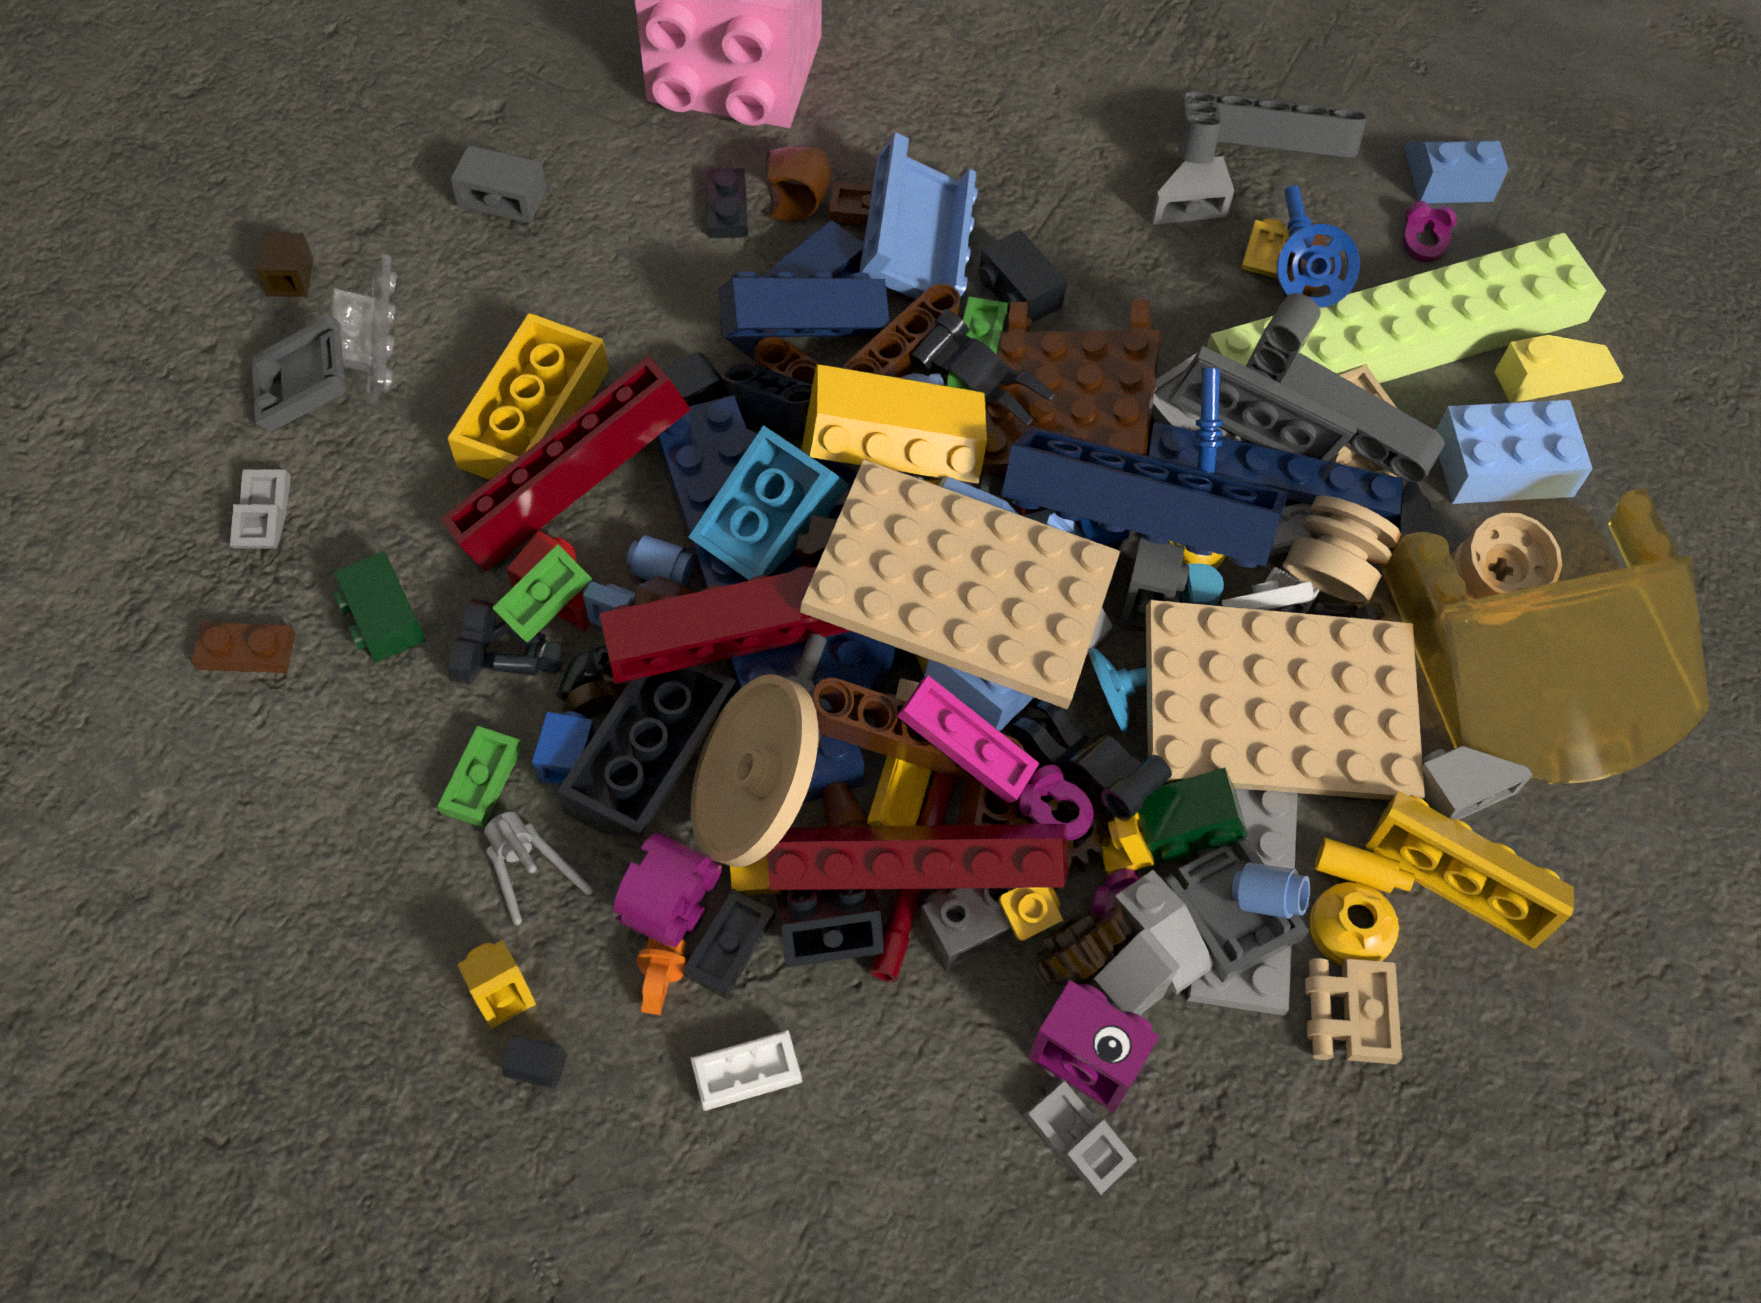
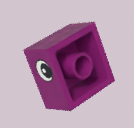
M1070 980L1039 1029L1028 1059L1059 1079L1065 1080L1070 1086L1115 1113L1160 1035L1152 1031L1151 1024L1140 1015L1130 1011L1123 1013L1108 1004L1106 996L1098 989L1088 984H1081L1079 986Z

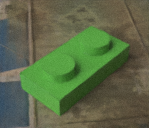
M557 544L493 609L523 640L529 642L593 578Z
M477 726L437 806L440 813L484 828L523 748L520 739Z

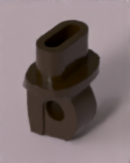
M605 671L598 672L596 682L581 685L568 694L569 696L563 706V711L576 712L587 718L601 713L607 716L630 680L615 683L613 674L608 675Z

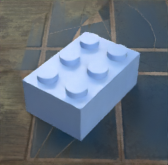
M1570 400L1448 406L1436 429L1445 442L1439 459L1452 504L1574 497L1593 469Z

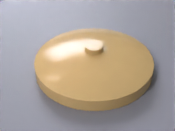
M778 675L760 676L743 686L730 699L712 726L698 760L691 793L693 835L702 853L710 856L711 860L734 867L753 864L763 858L778 844L796 818L811 782L818 748L816 709L810 694L800 684Z

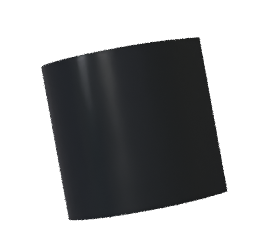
M513 1034V1037H509L506 1047L502 1075L504 1078L554 1089L561 1078L568 1054L558 1044Z

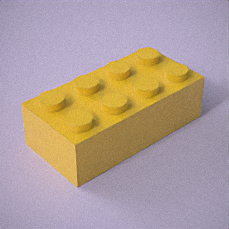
M528 313L448 437L457 468L490 480L590 402L609 371L604 339Z

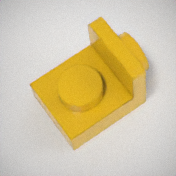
M1264 219L1263 222L1255 220L1241 269L1278 279V256L1284 243L1289 238L1288 228H1285L1286 225L1283 222L1275 219Z
M1138 812L1128 821H1122L1115 817L1114 821L1108 823L1111 839L1107 847L1102 846L1104 849L1102 855L1105 870L1109 876L1122 869H1132L1134 871L1154 865L1152 854L1145 844Z

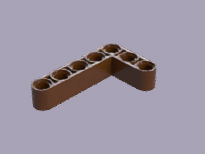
M948 284L931 286L841 368L897 378L909 375L918 367L910 354L936 326L934 321L945 309L954 312L957 316L959 315V292ZM766 337L758 342L755 347V365L813 385L816 364L819 363L781 337Z
M837 678L823 679L808 692L816 709L819 734L965 781L957 825L1016 824L1019 797L1010 804L1006 803L918 732H916L918 742L909 736L907 726H910L897 717L906 701ZM819 698L829 702L832 713L826 712L820 706ZM863 712L871 715L875 721L876 728L867 724L863 717ZM1003 734L1024 751L1023 746L1018 740ZM985 798L989 799L993 804L994 813L990 812L986 807Z

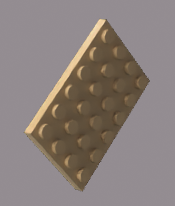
M863 460L803 598L800 612L1068 709L1120 551Z
M1150 600L1146 605L1148 758L1151 755H1158L1170 766L1172 776L1165 783H1174L1225 767L1234 787L1237 789L1392 800L1399 790L1408 796L1413 795L1421 799L1425 798L1423 770L1421 768L1422 750L1413 623Z

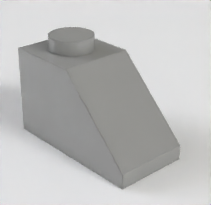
M1214 157L1213 162L1207 164L1184 161L1157 192L1151 217L1152 224L1227 217L1235 190L1224 157Z
M1461 746L1448 753L1444 749H1439L1422 759L1421 768L1423 770L1425 793L1423 800L1430 808L1444 816L1460 820L1517 794L1533 774L1526 766L1465 746Z
M1154 870L1115 895L1114 909L1120 907L1132 926V932L1125 936L1126 940L1130 943L1147 927L1180 965L1169 986L1176 995L1214 968L1212 957L1186 904Z
M1146 927L1093 979L1091 986L1102 992L1107 998V1003L1121 1012L1130 1011L1141 1015L1163 998L1180 965Z

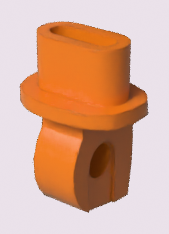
M649 938L646 949L639 951L637 965L645 976L641 1012L661 1016L669 983L677 982L684 976L682 970L687 963V960L684 958L687 943L683 939L674 948Z

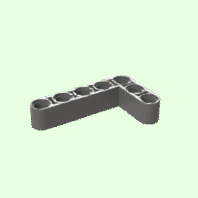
M1189 91L1183 94L1176 131L1178 151L1181 159L1198 164L1213 162L1217 142L1340 157H1355L1359 153L1367 116L1362 112L1342 108Z
M1299 293L1289 294L1285 297L1265 328L1246 367L1359 421L1355 435L1344 446L1408 482L1418 483L1424 481L1444 448L1445 442L1443 437L1431 427L1301 354L1300 351L1318 322L1321 311L1316 302L1308 296Z

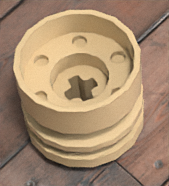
M1316 496L1310 509L1313 515L1307 516L1303 523L1306 531L1316 539L1296 537L1283 567L1295 578L1302 580V582L1305 581V583L1311 582L1312 587L1319 588V591L1355 604H1367L1381 577L1378 570L1368 562L1387 563L1392 555L1388 548H1395L1401 532L1387 519L1359 504L1331 496Z
M1501 513L1486 519L1447 557L1443 570L1448 575L1450 590L1458 606L1464 609L1467 618L1481 624H1502L1515 619L1555 585L1562 569L1561 551L1552 533L1538 520L1521 513Z

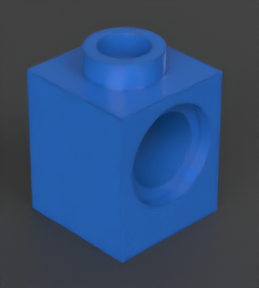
M571 711L563 712L562 714L547 712L532 760L538 781L557 785L563 783L596 733L593 720Z

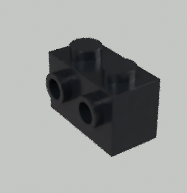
M874 889L792 890L789 893L776 895L786 967L884 953L881 913Z

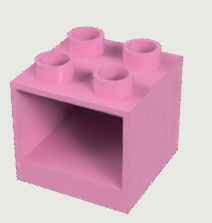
M635 0L647 102L661 104L663 107L675 112L695 110L732 117L738 122L750 126L764 123L785 128L791 127L821 39V0Z

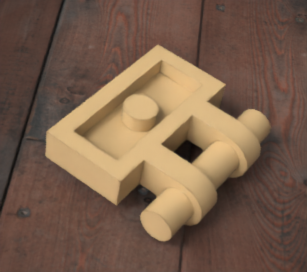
M1322 958L1309 960V977L1305 979V995L1311 999V1020L1307 1021V1038L1312 1040L1313 1058L1319 1060L1332 1059L1333 1040L1346 1041L1348 1061L1397 1064L1401 1061L1402 1050L1396 963L1346 959L1342 964V977L1329 976L1328 960ZM1331 997L1343 998L1345 1020L1331 1019Z

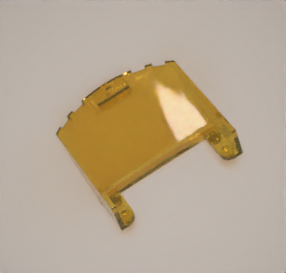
M1646 487L1624 493L1616 503V514L1608 521V527L1628 568L1488 597L1469 599L1465 581L1458 574L1449 553V544L1445 538L1428 532L1412 533L1402 537L1393 550L1389 561L1382 566V572L1403 623H1413L1415 653L1455 749L1465 746L1526 766L1533 774L1530 779L1547 780V784L1582 783L1622 774L1650 762L1686 737L1701 721L1710 705L1691 555L1679 557Z

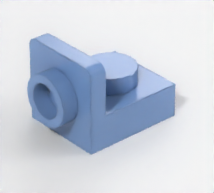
M590 581L583 594L589 622L602 627L599 613L611 611L620 605H632L635 592L613 584L603 586Z

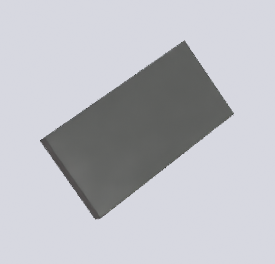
M1202 346L1172 388L1168 398L1169 402L1201 417L1202 368L1218 367L1220 368L1218 419L1223 421V425L1220 427L1259 446L1328 462L1355 435L1359 425V421L1205 346Z

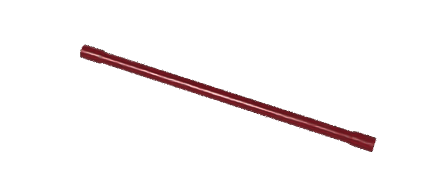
M1039 506L1038 509L1018 507L1017 513L1025 517L1027 514L1040 511L1042 507ZM935 771L918 826L943 825L957 778ZM898 889L887 926L882 932L884 953L874 956L869 971L873 977L885 982H897L909 944V933L923 889Z

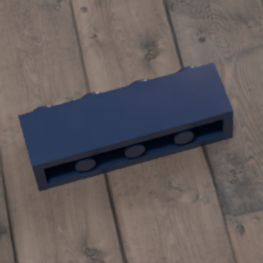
M831 220L820 230H814L805 242L792 252L785 253L775 266L765 274L758 275L757 278H770L772 274L780 272H792L795 274V278H808L811 274L827 272L832 273L833 278L845 279L847 275L860 272L864 243ZM720 312L721 335L723 336L722 321H721V312ZM766 337L725 339L755 361V347L760 340Z
M739 272L733 274L729 281L718 288L723 338L771 336L873 337L890 324L885 279H870L868 273H854L847 275L845 279L833 278L832 273L827 272L811 274L808 278H795V274L792 272L775 273L770 278H757L755 272Z

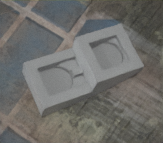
M242 470L240 504H233L230 547L233 549H277L288 505L291 475L287 470Z
M1065 1080L1058 1082L1023 1114L1056 1154L1097 1195L1103 1194L1137 1161L1104 1119L1097 1120Z

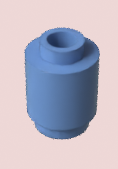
M644 535L639 542L634 541L631 544L626 564L631 566V575L633 577L649 581L658 576H663L686 587L694 569L695 556L687 553L685 547Z
M1248 862L1244 866L1243 871H1237L1234 876L1232 896L1234 900H1238L1242 911L1290 919L1293 914L1302 916L1306 912L1310 897V881L1308 876L1299 875L1296 869Z

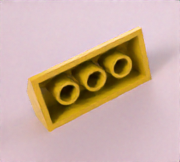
M816 364L802 444V451L808 456L861 465L863 460H867L895 471L939 478L951 477L958 481L979 484L987 444L985 395L983 392Z
M1399 790L1385 808L1363 850L1400 861V869L1414 873V881L1533 949H1536L1569 919L1574 910V887L1562 881L1555 872L1531 864L1517 856L1510 847L1501 843L1491 842L1473 832L1471 827L1463 821L1450 819L1430 808L1423 799L1413 795L1408 796Z

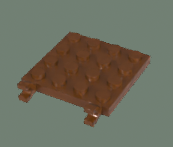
M1149 299L1132 300L1131 330L1031 332L1032 320L1027 318V302H1011L1009 311L1010 329L1009 332H999L1001 335L996 355L1010 368L1016 371L1025 370L1031 373L1056 395L1049 401L1020 384L999 385L1000 389L1006 390L1016 399L1030 417L1033 418V421L1026 426L1003 406L997 403L990 404L985 401L987 444L981 474H1006L1012 445L1032 426L1146 455L1162 341L1160 330H1151L1153 320L1152 316H1149Z

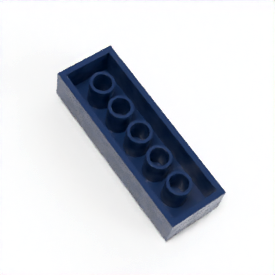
M1032 426L1012 445L1001 496L1013 499V504L1022 508L1038 509L1039 506L1056 510L1055 514L1063 519L1078 521L1081 518L1094 520L1099 522V527L1108 531L1123 532L1127 529L1142 533V538L1149 542L1166 544L1169 540L1186 545V550L1194 554L1210 556L1214 552L1229 556L1230 561L1236 565L1254 568L1257 564L1263 566L1267 564L1275 542L1288 492Z

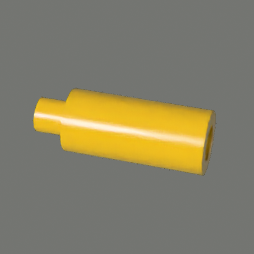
M1326 837L1322 840L1315 861V870L1351 882L1361 883L1389 894L1394 887L1410 892L1415 879L1414 873L1400 869V861Z

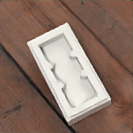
M1271 581L1252 586L1253 594L1222 600V605L1224 607L1270 611L1291 604L1313 602L1315 597L1311 582L1280 588L1278 581Z
M789 1030L691 1058L704 1111L802 1083Z

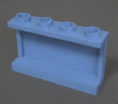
M895 132L877 156L859 273H868L870 279H885L886 287L914 299H917L928 288L937 284H948L954 287L961 297L968 281L964 274L966 263L971 254L968 240L974 225V217L971 216L972 206L978 194V189L975 187L976 171L968 169L959 180H956L906 157L909 138Z

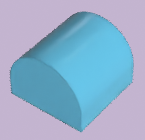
M1187 564L1189 566V573L1184 591L1180 595V602L1216 606L1224 587L1221 574L1215 568L1206 564Z

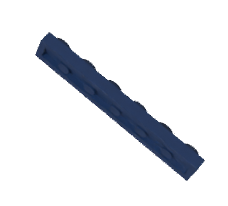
M1154 422L1149 434L1146 456L1197 468L1199 447L1195 445V440L1200 439V437L1196 436L1193 430ZM1218 437L1219 440H1222V446L1217 447L1216 474L1287 491V499L1313 504L1316 496L1325 495L1359 504L1392 523L1400 516L1403 478Z

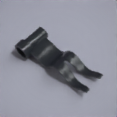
M945 309L934 321L936 326L910 354L913 361L925 371H929L935 364L943 370L957 375L972 390L983 392L986 402L990 404L997 403L1003 406L1026 426L1033 421V418L1030 417L1009 392L1000 389L999 385L1020 384L1049 401L1056 395L1031 373L1025 370L1016 371L1010 368L983 342L968 337V326L959 316L948 309Z
M1038 698L1032 699L1027 705L1041 710L1051 719L1068 749L1059 745L1046 729L1034 720L1013 718L1005 726L1024 731L1032 738L1044 757L1053 765L1065 767L1073 764L1087 772L1104 789L1101 797L1108 811L1122 821L1130 820L1143 808V801L1172 776L1170 766L1160 756L1151 755L1144 763H1141L1109 735L1101 733L1093 737L1085 736L1075 727L1060 706Z

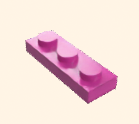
M929 675L920 681L897 715V717L1008 804L1018 799L1039 765V762Z

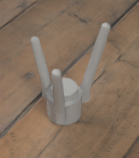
M516 812L500 814L485 827L484 834L491 844L486 853L494 864L506 906L514 925H520L522 919L504 860L506 859L508 862L520 860L529 873H534L537 867L529 855L532 849L531 844L586 895L593 893V888L539 836L532 824L524 825Z

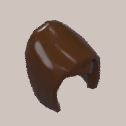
M789 146L767 151L764 170L771 184L773 207L770 218L784 222L803 221L811 217L825 198L832 174L828 157L821 148L816 146Z

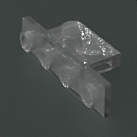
M382 254L373 275L372 297L334 288L330 298L329 317H333L340 322L341 331L339 334L341 335L343 365L347 368L368 372L367 404L376 405L382 392L388 393L393 375L392 368H388L386 365L387 360L391 357L394 345V336L388 334V327H391L393 323L395 304L389 302V295L392 296L397 275L396 272L391 271V256Z

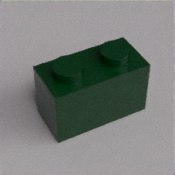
M385 551L334 571L341 588L334 590L333 594L343 615L352 612L356 623L349 625L348 628L359 651L368 647L376 663L426 642Z
M1225 767L1157 788L1143 801V808L1138 811L1145 844L1157 863L1164 861L1170 863L1179 862L1188 858L1191 853L1208 848L1230 847L1236 843L1237 839L1249 837L1236 788Z

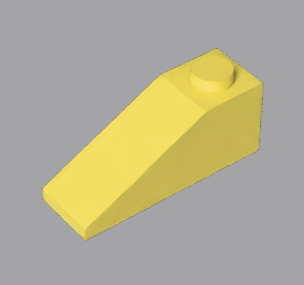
M1553 335L1510 342L1494 371L1510 403L1617 383L1623 379V375L1607 346Z

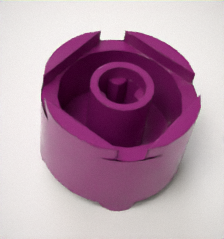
M656 832L640 848L649 853L640 865L631 862L621 881L613 910L620 915L614 919L665 946L675 948L681 942L686 931L694 934L699 928L706 912V908L701 906V902L706 891H711L718 881L722 865L711 860L710 856L669 836Z

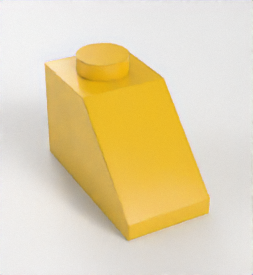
M504 940L496 944L486 943L476 947L469 952L466 960L457 964L471 995L491 1029L536 1005Z

